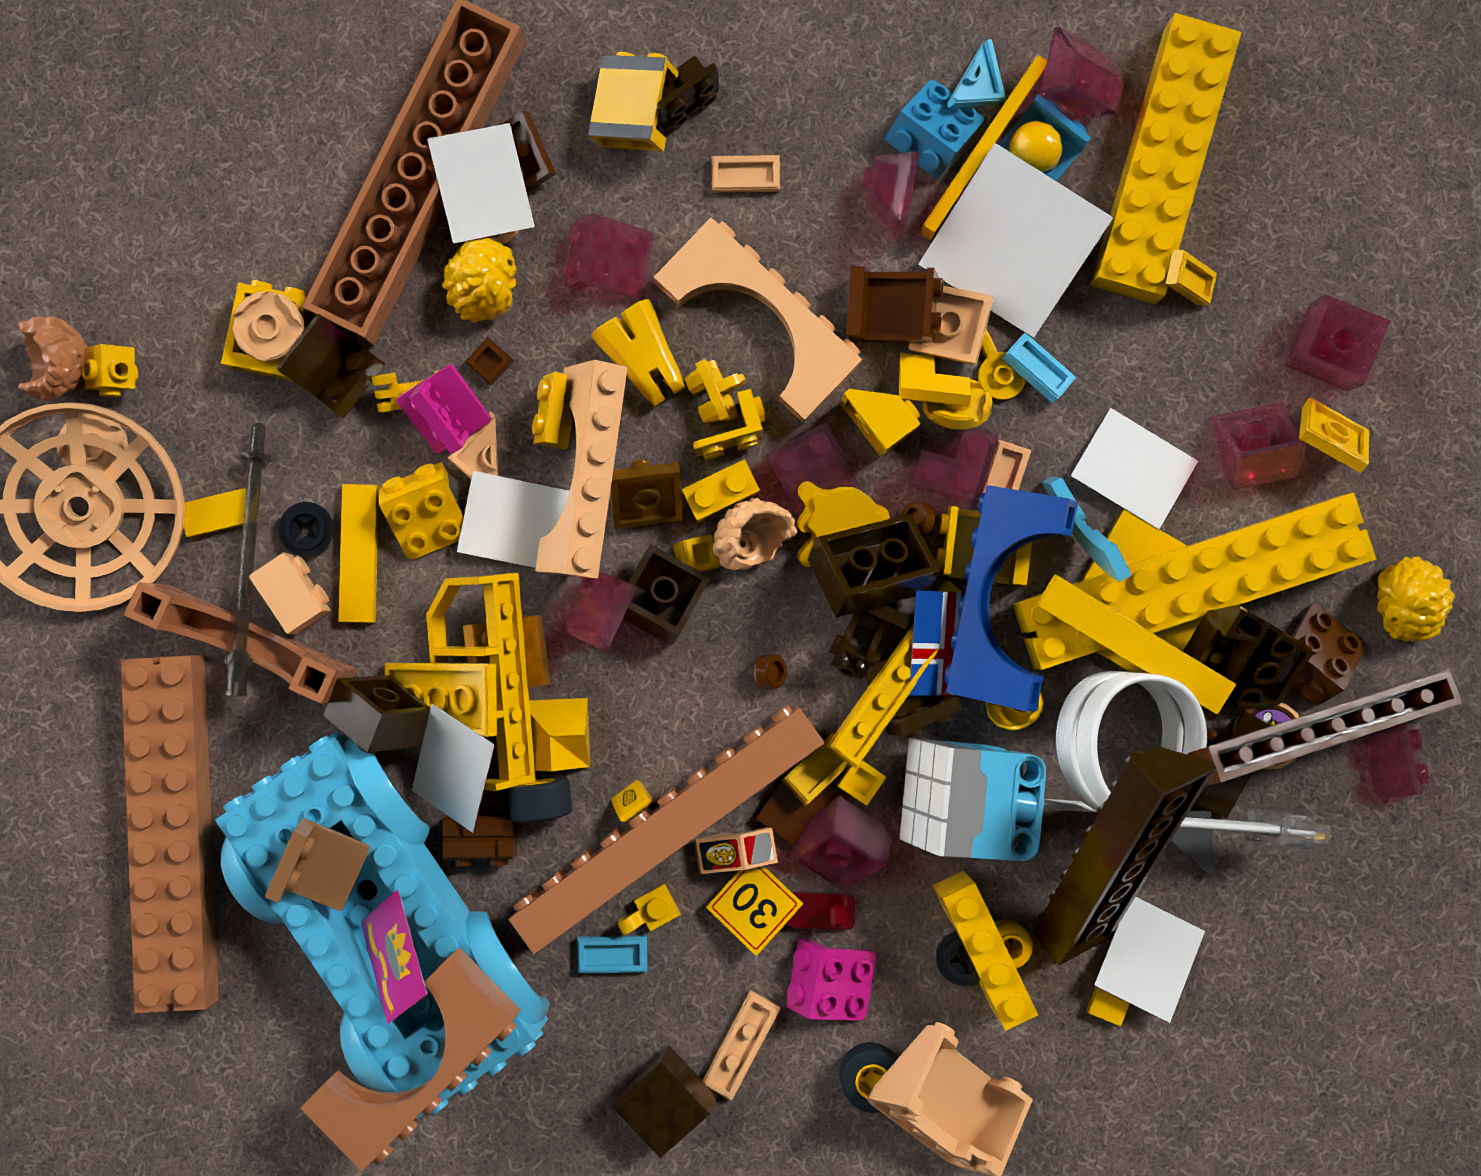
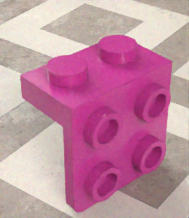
M798 938L796 951L793 955V970L790 986L787 990L786 1007L808 1019L863 1020L868 1010L876 954L870 950L828 948L813 940Z

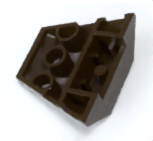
M1240 605L1208 610L1183 650L1187 655L1236 684L1222 707L1236 706L1238 710L1280 705L1314 653L1309 646ZM1200 705L1202 710L1204 709L1206 714L1213 713L1212 711Z

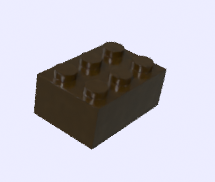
M911 514L819 536L808 558L811 568L836 618L916 596V591H929L940 573V569Z

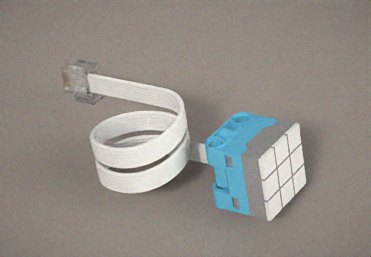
M1103 671L1090 675L1080 681L1068 694L1061 708L1056 730V749L1064 779L1072 792L1081 801L1044 799L1046 766L1038 756L1018 751H1007L1004 748L987 744L909 738L899 839L938 856L1028 861L1037 854L1039 849L1044 809L1096 812L1108 799L1111 792L1101 774L1097 753V738L1103 713L1111 699L1119 691L1134 683L1143 686L1152 695L1160 711L1162 720L1161 747L1181 753L1183 730L1185 729L1183 753L1187 755L1189 752L1206 747L1207 729L1203 710L1197 698L1185 685L1162 675L1126 671ZM1023 762L1026 763V767H1027L1026 772H1025L1024 775H1023ZM1254 808L1247 809L1246 822L1185 817L1180 825L1182 828L1245 832V839L1248 841L1261 842L1279 849L1309 851L1312 850L1313 843L1330 844L1331 826L1316 823L1314 818L1280 810ZM1017 835H1019V845L1017 846V848L1013 849V846L1016 844Z

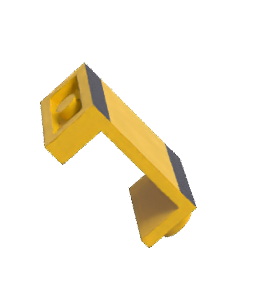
M617 52L616 55H603L588 136L601 147L664 152L666 138L656 129L659 114L657 103L662 97L665 78L678 77L677 69L668 61V58L658 53H649L647 57L635 56L628 52Z

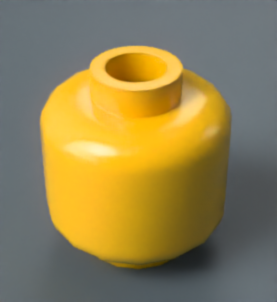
M1013 920L995 922L1015 967L1023 966L1030 959L1033 952V942L1030 934Z

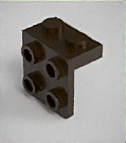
M888 659L872 665L865 672L868 685L872 683ZM908 695L885 729L887 734L900 735L904 739L912 738L924 732L923 727L928 724L940 725L951 721L954 718L953 713L964 708L958 695Z

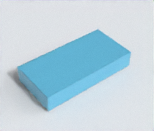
M1024 333L1001 358L1052 404L1076 378L1027 333Z
M647 935L578 937V973L647 972Z

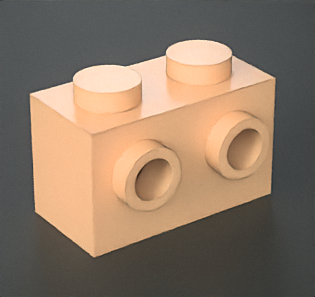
M283 552L250 574L249 578L287 634H298L331 612L326 604L329 598L322 587L318 584L314 586L307 574L310 573V569L299 555L295 557L293 554Z

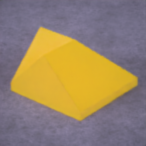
M588 698L529 700L535 771H559L590 767Z

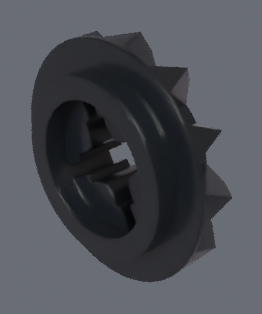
M300 502L288 508L282 515L279 522V537L282 544L291 553L302 557L317 556L329 548V544L335 536L333 525L335 521L331 518L327 509L313 502ZM297 520L307 524L316 520L312 530L315 532L317 539L307 535L300 538L303 529Z
M955 930L943 936L942 941L936 948V964L943 977L949 982L961 986L979 982L980 978L970 958L967 961V971H965L960 961L949 960L959 955V944H962L966 950L957 931Z

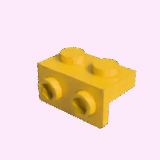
M552 372L543 376V379L539 382L537 399L539 400L538 414L535 415L532 425V433L535 434L533 444L563 450L569 446L573 413L568 404L564 403L567 374Z

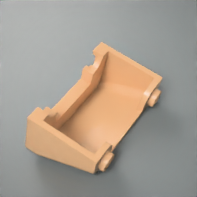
M936 1022L934 1026L927 1025L875 1084L867 1101L952 1165L989 1176H1002L1033 1099L1021 1090L1022 1085L1009 1077H1002V1080L990 1078L955 1050L959 1041L954 1036L955 1031L952 1028Z

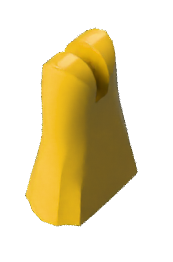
M645 299L622 312V319L618 320L617 317H614L599 326L591 334V337L615 364L628 367L626 376L653 407H656L664 402L665 398L660 392L659 384H655L654 378L662 374L664 383L670 387L674 395L686 388L650 299Z

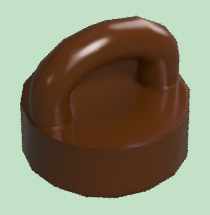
M913 501L908 503L902 512V516L911 514L921 535L925 537L931 535L935 525V515L932 507L924 502Z
M766 654L759 656L755 660L753 680L757 687L776 689L784 684L787 677V666L780 655Z

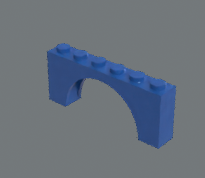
M987 485L986 492L982 493L978 505L979 513H981L979 527L974 529L972 535L973 558L967 564L965 570V581L968 583L965 596L961 597L958 606V615L961 616L959 629L954 632L951 641V648L954 650L952 664L948 665L945 672V684H948L946 693L1024 711L1037 710L1043 676L1019 666L999 645L990 622V593L1000 568L1018 549L1030 542L1045 537L1072 536L1078 502L1069 498Z

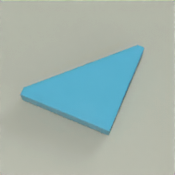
M992 39L986 40L979 47L947 103L948 108L997 105L1006 101Z

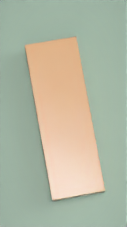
M752 990L749 991L703 1078L704 1083L712 1091L730 1101L733 1100L781 1006Z

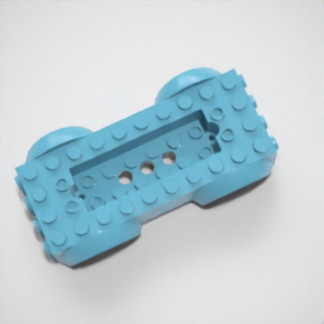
M338 731L329 737L324 736L308 747L310 751L301 757L298 755L284 763L280 767L282 771L272 777L269 775L251 787L253 791L245 796L240 795L223 806L226 813L215 820L226 836L221 849V868L229 890L245 910L267 923L287 926L343 1009L344 1015L340 1026L341 1047L353 1075L365 1088L379 1092H401L416 1088L434 1077L441 1064L445 1049L443 1017L435 998L426 986L427 995L387 1025L361 921L397 889H399L412 940L417 947L416 955L424 982L460 947L521 1009L513 1020L517 1025L516 1028L502 1042L495 1038L488 1045L492 1050L491 1053L477 1067L470 1063L463 1070L467 1074L466 1078L452 1092L446 1087L439 1094L443 1100L430 1113L433 1116L449 1103L448 1099L456 1092L460 1097L478 1084L476 1080L486 1073L488 1077H491L504 1068L507 1064L505 1061L513 1054H516L519 1058L529 1052L536 1045L534 1041L543 1035L541 1029L548 1020L546 1015L550 1003L546 997L541 998L531 988L516 968L498 939L487 912L469 911L424 844L430 830L429 826L420 820L402 799L383 771L375 754L360 750L352 739L346 734L341 735ZM302 818L370 846L355 884L341 911L294 892L286 891L279 903L265 898V894L290 837ZM371 880L375 883L377 894L373 899H364L359 894L358 886L361 881ZM421 1112L416 1119L422 1116L423 1113Z

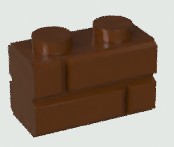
M477 814L472 833L448 815L443 817V860H453L454 866L474 865V859H488V865L490 866L508 865L509 859H514L518 855L517 822L510 819V814Z

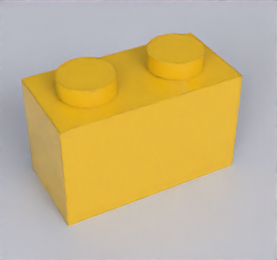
M745 459L682 489L698 524L734 507L736 503L744 502L760 494V489Z

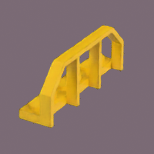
M519 573L446 578L426 613L430 663H449L448 656L489 655L490 664H496V741L500 780L486 778L483 790L498 791L536 781ZM483 584L488 647L447 646L445 614L461 585Z

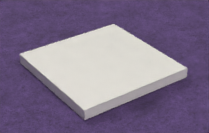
M994 143L918 265L926 270L927 267H934L938 277L943 278L945 282L955 288L992 295L994 300L991 311L1034 338L1113 217Z

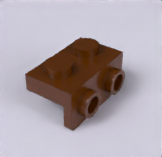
M520 111L502 124L510 123L527 193L555 176L556 173L530 113Z

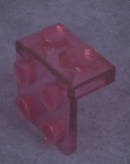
M594 213L576 219V222L571 227L569 236L572 242L570 256H568L564 265L565 286L573 289L593 286L631 298L642 297L645 290L653 243L652 233L648 230Z
M599 571L598 579L583 578L560 630L598 649L608 650L634 595V586L602 571Z

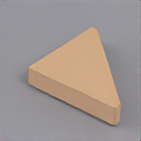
M491 411L489 412L491 416L490 423L470 434L463 448L452 455L450 454L448 457L470 479H472L473 471L498 476L496 417Z

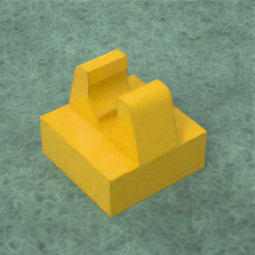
M862 760L857 768L850 766L837 785L867 806L886 779V776Z

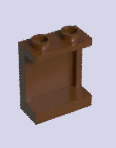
M851 266L847 336L852 342L934 343L935 333H940L941 312H936L937 299H942L943 278H938L934 267H927V272H868L865 266Z

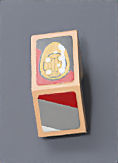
M771 827L737 834L721 833L694 839L699 874L746 870L778 862Z

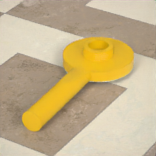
M986 329L981 346L986 359L979 367L978 382L982 384V390L986 393L990 392L993 399L1007 400L1013 398L1023 389L1026 380L1001 359L1007 352L997 351Z

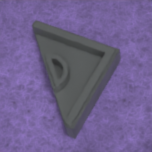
M1190 810L1186 817L1211 819V811ZM1179 827L1170 842L1189 857L1204 873L1214 875L1212 830Z

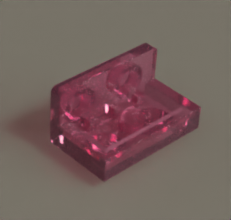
M1412 721L1364 735L1377 799L1420 795L1426 789L1425 784H1430V775L1427 764L1420 763L1418 750L1423 749L1422 737L1419 729H1413Z

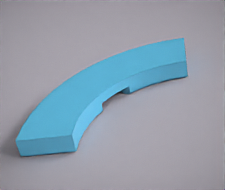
M1051 476L1041 482L1048 495L1076 501L1063 478ZM1078 505L1072 531L1076 540L1094 562L1115 580L1120 582L1131 576V572L1117 545L1110 542L1098 530L1093 531L1084 520L1086 519L1085 513Z

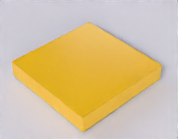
M1309 398L1302 407L1299 439L1362 473L1369 464V430L1315 399Z

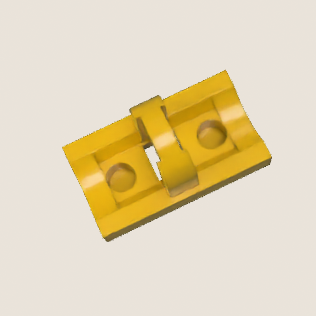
M706 359L695 363L697 369L686 376L684 380L692 394H698L704 390H707L711 400L698 406V412L704 423H712L716 421H730L739 417L740 415L730 392L746 384L744 375L736 373L723 379L715 360L707 362Z

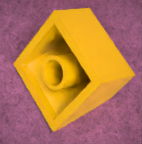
M848 389L843 393L839 403L880 457L914 433L921 424L917 419L920 417V414L916 407L909 400L904 402L899 395Z

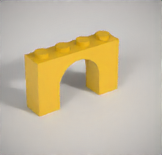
M961 871L932 885L947 917L955 927L980 978L979 985L989 1006L1005 1031L1038 1016L976 883L964 871Z

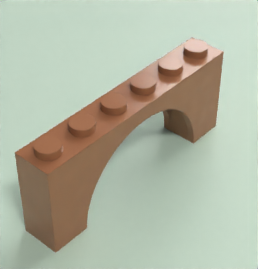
M138 582L124 613V616L155 630L187 636L252 661L285 679L290 684L289 690L321 704L328 703L337 678L354 677L358 670L171 585Z
M460 947L424 982L440 1008L445 1026L444 1054L434 1077L424 1084L407 1091L379 1092L354 1083L338 1070L300 1108L361 1172L372 1161L378 1166L394 1149L390 1143L396 1137L403 1141L417 1127L418 1123L414 1119L421 1112L427 1117L443 1100L439 1094L446 1087L452 1092L466 1078L467 1074L463 1070L470 1063L477 1067L491 1053L492 1050L488 1045L495 1038L502 1042L517 1026L513 1020L521 1009Z

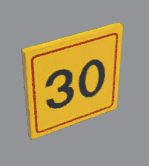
M765 866L739 870L706 908L755 956H758L804 903Z

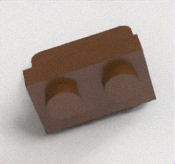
M1314 603L1307 607L1292 637L1309 646L1314 651L1292 686L1313 704L1319 706L1345 691L1365 650V644L1322 607Z

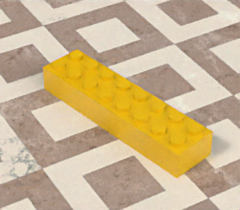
M1178 13L1172 16L1164 28L1110 216L1113 219L1105 230L1090 286L1151 304H1156L1165 297L1168 285L1165 283L1173 250H1179L1242 32Z

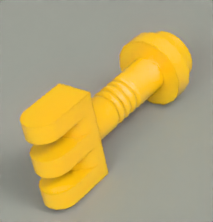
M395 372L373 376L371 379L374 386L387 384L386 388L374 390L375 398H390V401L377 403L378 412L402 409L396 401L398 396L423 380L414 381V383L398 384Z

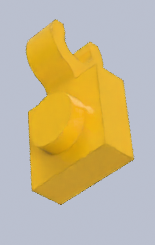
M663 883L635 898L634 902L638 909L620 918L617 924L623 935L632 932L644 923L647 924L651 932L680 916L681 912L666 884Z

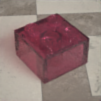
M1324 294L1309 304L1285 366L1347 392L1365 385L1390 320Z

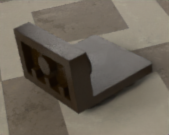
M694 55L676 68L678 71L677 78H665L662 97L657 103L659 111L657 122L664 131L670 126L673 129L680 127L689 119L691 111L698 106L704 109L716 100V93L719 92L718 68L714 63L704 68Z
M317 314L277 365V370L318 398L344 419L371 384V378L381 371L385 363L321 314Z

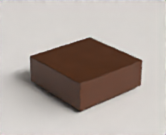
M489 337L465 361L469 367L491 386L514 362Z

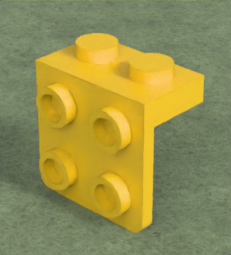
M751 389L737 392L745 427L693 442L696 455H703L705 460H710L725 455L724 449L737 445L738 451L757 446L758 439L763 438L761 422L765 421V412L760 396L753 398Z
M443 462L436 465H423L414 474L404 478H391L382 487H379V506L408 559L419 558L459 541L464 516L449 487L448 473Z

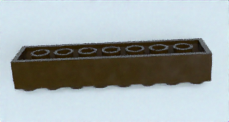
M1156 746L1143 753L1136 751L1123 762L1124 770L1122 774L1111 784L1109 788L1111 793L1108 799L1097 809L1096 813L1098 816L1095 822L1084 832L1085 840L1072 854L1073 861L1061 874V883L1049 895L1050 902L1048 906L1038 915L1040 920L1033 934L1058 965L1110 939L1217 768L1212 761Z

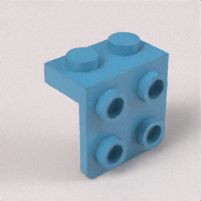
M930 80L900 111L884 140L935 179L939 180L958 151L977 131L984 119L973 107L948 108L947 103L952 93L944 85Z

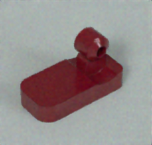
M792 892L804 904L787 922L789 926L793 928L844 930L853 928L855 923V899L852 894Z

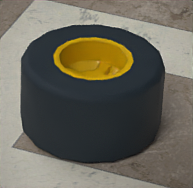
M567 777L536 778V781L507 788L509 813L512 821H545L560 818L572 812L570 784Z
M866 1042L854 1046L846 1053L840 1065L839 1077L844 1096L852 1106L863 1112H880L867 1100L875 1084L898 1059L891 1049L880 1043Z

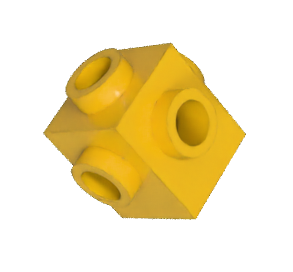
M106 344L86 347L85 360L81 368L82 377L85 380V389L97 390L101 397H121V392L135 389V383L138 378V369L135 365V348Z

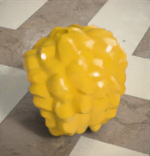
M489 237L465 241L457 249L453 258L449 259L448 264L444 268V282L442 286L445 290H448L446 295L448 305L455 307V313H461L460 317L462 320H470L473 323L493 320L509 310L513 301L512 289L516 286V279H514L516 266L511 249L503 246L500 242L491 240Z
M1405 556L1401 561L1389 565L1379 574L1378 587L1380 590L1377 594V599L1379 600L1377 611L1383 616V627L1392 638L1405 642L1427 641L1440 635L1441 628L1445 625L1447 614L1453 608L1452 603L1455 595L1451 591L1450 580L1443 579V571L1439 566L1423 561L1420 556L1412 558Z

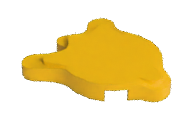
M803 482L798 488V496L803 501L805 508L797 520V527L802 532L811 533V537L800 548L797 558L803 566L810 567L808 558L817 537L890 519L888 510L881 505L875 504L868 495L854 487H838L825 490L817 487L812 482Z

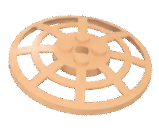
M73 402L47 404L29 409L10 418L0 426V448L17 460L6 479L3 499L0 500V514H4L9 533L18 548L23 552L8 567L0 560V583L18 596L37 605L56 610L83 612L101 610L121 604L132 597L138 582L153 583L160 577L179 547L184 529L185 502L182 485L175 466L164 448L148 431L133 420L113 410L93 404ZM80 413L112 420L131 430L137 437L124 450L104 438L83 434ZM53 414H65L68 434L45 439L28 450L10 437L18 428L36 419ZM69 445L71 465L53 471L37 457L52 448ZM85 445L101 448L115 455L117 459L105 472L97 467L87 465ZM148 446L155 452L167 471L173 488L174 500L154 499L149 478L141 465L136 461ZM28 468L42 482L36 491L35 499H16L19 481L24 471ZM128 468L139 482L143 499H124L122 491L116 483L118 478ZM74 497H82L87 501L89 509L86 515L80 516L73 512L71 502ZM17 513H35L36 519L44 533L33 544L22 531ZM124 513H144L142 527L134 543L118 529L123 521ZM155 513L175 514L170 542L162 558L154 566L143 555L141 550L151 535ZM107 539L122 553L121 556L108 563L91 566V547ZM55 542L76 548V567L54 561L45 556L44 553ZM35 562L40 567L55 574L76 578L75 598H64L45 593L27 584L19 576ZM129 562L144 576L136 584L121 592L99 598H90L91 577L112 573Z

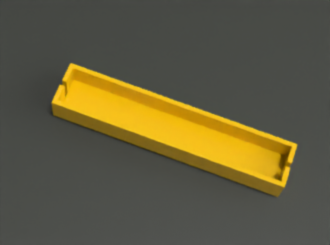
M1353 492L1129 564L1127 566L1131 576L1120 582L1105 572L1072 584L1151 633H1155L1203 617L1208 610L1240 605L1376 560V556L1367 529L1359 530L1358 524L1364 523ZM1043 593L1012 603L1021 633L1035 631L1037 637L1024 639L1033 669L1043 670L1106 649L1103 645L1038 607L1036 603Z

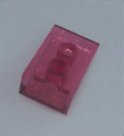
M827 421L765 455V461L797 519L805 508L803 501L798 496V488L803 482H812L817 487L825 490L838 487H854L862 491ZM805 532L809 539L811 537V533Z

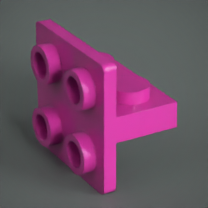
M452 364L442 368L399 395L396 399L399 406L437 454L446 449L451 455L463 448L470 434L491 421V416Z

